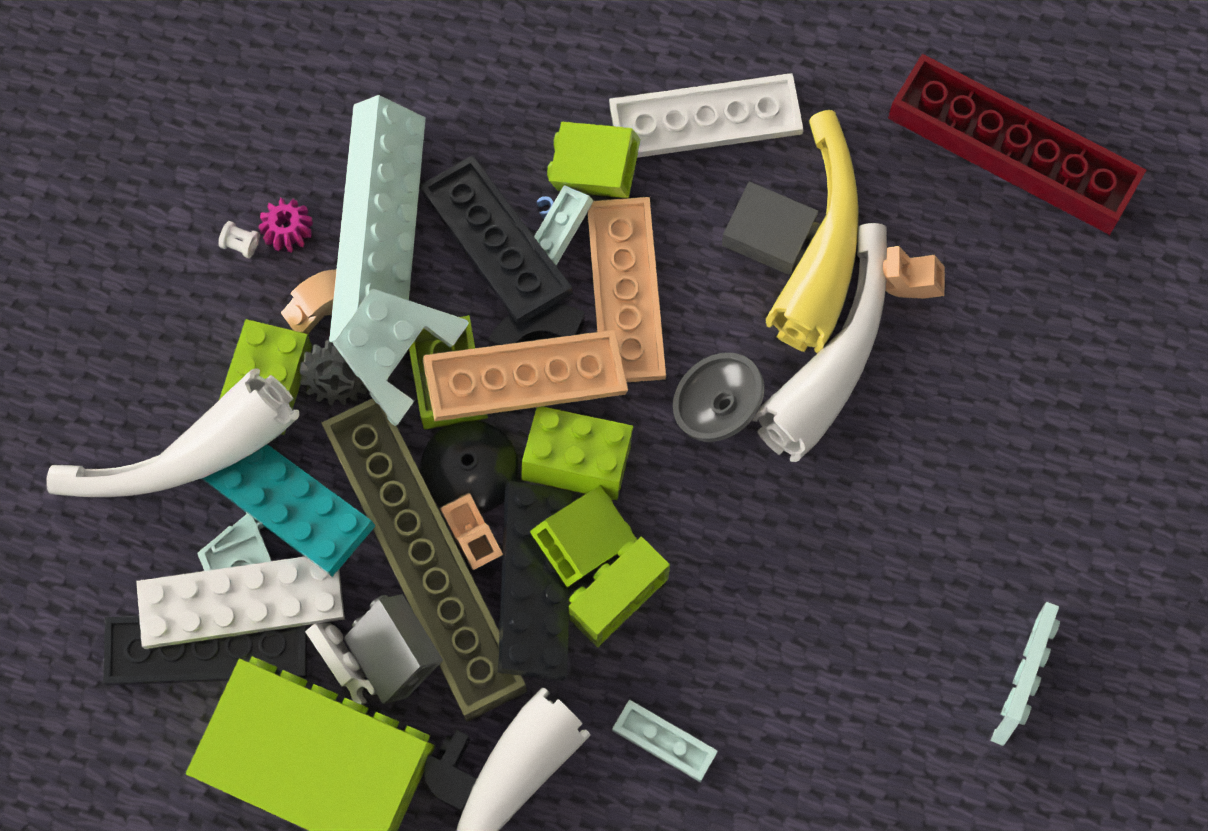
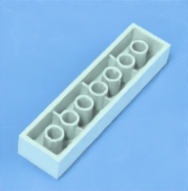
M380 95L354 104L329 339L331 343L336 339L372 288L409 300L426 117Z

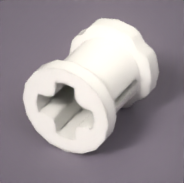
M228 221L221 231L219 247L223 249L229 247L242 252L244 257L251 258L259 244L260 233L254 230L248 232L236 227L234 222Z

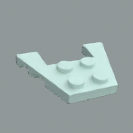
M372 288L333 341V344L355 375L362 380L370 391L374 401L386 413L390 423L396 426L414 400L387 381L390 374L423 328L447 346L452 347L469 322L466 319Z
M246 513L232 527H227L197 553L204 571L272 561L260 533V529L265 526Z

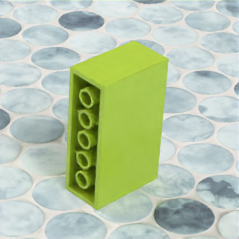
M252 656L250 661L247 662L239 658L185 774L309 831H398L425 771L426 759L428 755H432L436 745L428 742L430 735L410 726H407L405 731L397 728L399 721L375 712L374 716L371 717L366 714L369 709L368 707L344 698L343 702L340 703L336 701L337 693L313 684L312 688L309 689L305 687L308 682L307 680L282 670L281 674L277 675L275 674L277 667Z

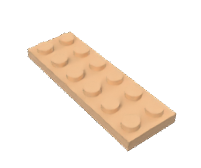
M650 197L593 201L587 214L597 332L615 330L626 382L665 380L666 370Z
M615 330L424 355L423 357L434 421L626 395L628 391Z

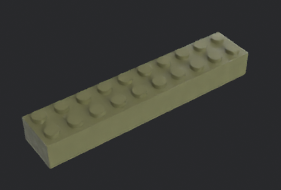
M373 398L322 422L327 437L366 517L375 524L373 531L411 609L443 659L439 666L466 722L526 693L527 688L522 676L498 673L499 630L397 426L390 423L386 413Z

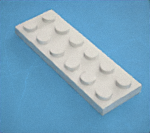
M793 73L609 99L613 126L633 128L641 139L637 158L803 134V124Z
M305 556L136 581L141 641L144 649L345 620L340 571L338 570L331 577Z

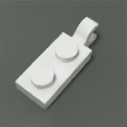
M315 623L305 631L340 685L348 688L354 702L361 705L367 703L362 695L364 688H367L371 695L377 694L370 681L364 679L366 676L361 670V666L353 653L349 652L343 643V635L336 626L331 623Z

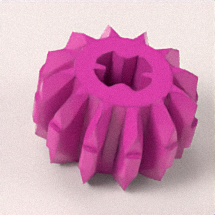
M280 197L278 206L275 207L273 204L268 203L269 212L261 213L260 215L263 223L259 224V231L261 234H264V242L268 245L273 244L274 249L278 252L286 245L288 252L292 253V244L296 243L298 246L304 247L305 243L302 238H311L312 235L311 229H309V227L313 226L312 217L307 216L309 212L306 206L298 207V202L294 198L286 205L285 200ZM287 222L290 226L285 228L283 223Z

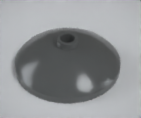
M719 353L701 360L683 376L675 391L673 414L677 424L688 436L704 442L720 441L737 434L753 420L760 409L764 397L762 374L750 359L737 353Z

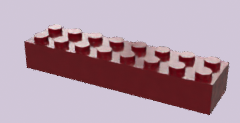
M921 54L892 102L888 119L1108 235L1113 231L1146 172V169L924 54Z

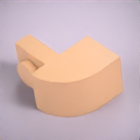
M900 246L887 248V260L883 262V272L887 279L885 290L887 293L903 298L924 299L944 296L945 266L935 255L910 258Z
M337 269L317 273L303 281L291 292L294 298L281 314L293 331L309 334L324 316L332 315Z
M470 493L440 507L456 543L473 570L503 555Z

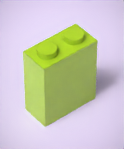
M561 122L560 130L554 137V158L548 165L547 176L549 182L557 191H561L565 185L584 194L629 199L641 139L633 128Z
M601 485L550 516L530 531L567 587L615 556L629 540L637 541L630 526L624 521L613 505L612 499L605 493Z

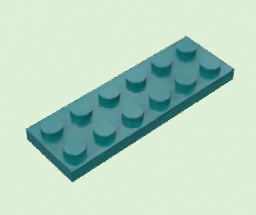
M267 444L240 461L201 478L331 577L335 575L375 527L372 520Z

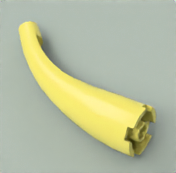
M833 110L819 112L809 120L816 147L821 149L827 174L828 197L826 216L766 317L767 327L770 328L774 325L780 331L777 335L779 340L803 352L809 346L815 347L814 350L818 353L824 348L835 329L850 285L857 248L858 196L855 174L843 131Z

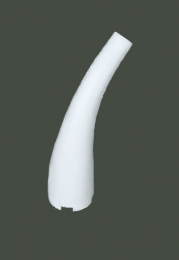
M868 223L858 227L857 256L860 258L858 285L853 305L842 330L760 407L753 418V421L757 422L759 420L762 426L757 432L763 441L778 455L783 451L791 454V462L799 461L809 452L832 425L850 397L872 350L882 315L887 280L883 272V262L887 260L886 226L883 224Z
M254 368L160 455L136 464L107 469H84L83 466L52 465L47 475V490L50 494L121 497L158 492L209 476L256 452L278 437L299 417V410L294 409L292 411L289 402L294 398L275 377L270 375L264 379L259 376L260 370Z
M541 688L523 706L491 752L471 790L456 831H499L547 779L590 737V733L587 730H581L580 732L577 730L583 723L559 699L555 703L545 699L550 694L545 688Z

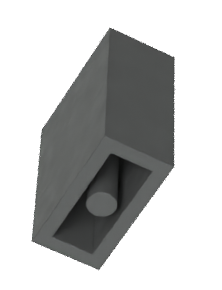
M749 181L723 233L722 246L791 275L794 267H797L806 251L803 248L807 240H812L820 226L816 222L818 210Z
M403 594L392 597L383 595L372 601L370 604L371 609L352 623L353 628L344 637V640L382 703L387 704L406 699L440 665L443 659Z

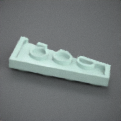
M1046 602L1037 616L1023 653L1026 660L1023 659L1013 680V684L1017 685V687L1012 688L1007 701H1005L1000 714L1005 717L998 728L994 730L991 738L992 742L1004 746L1018 724L1025 725L1031 706L1026 703L1029 695L1034 696L1039 687L1041 677L1036 674L1039 666L1043 668L1048 660L1051 649L1047 648L1046 644L1048 638L1053 640L1058 630L1060 621L1055 618L1059 606Z

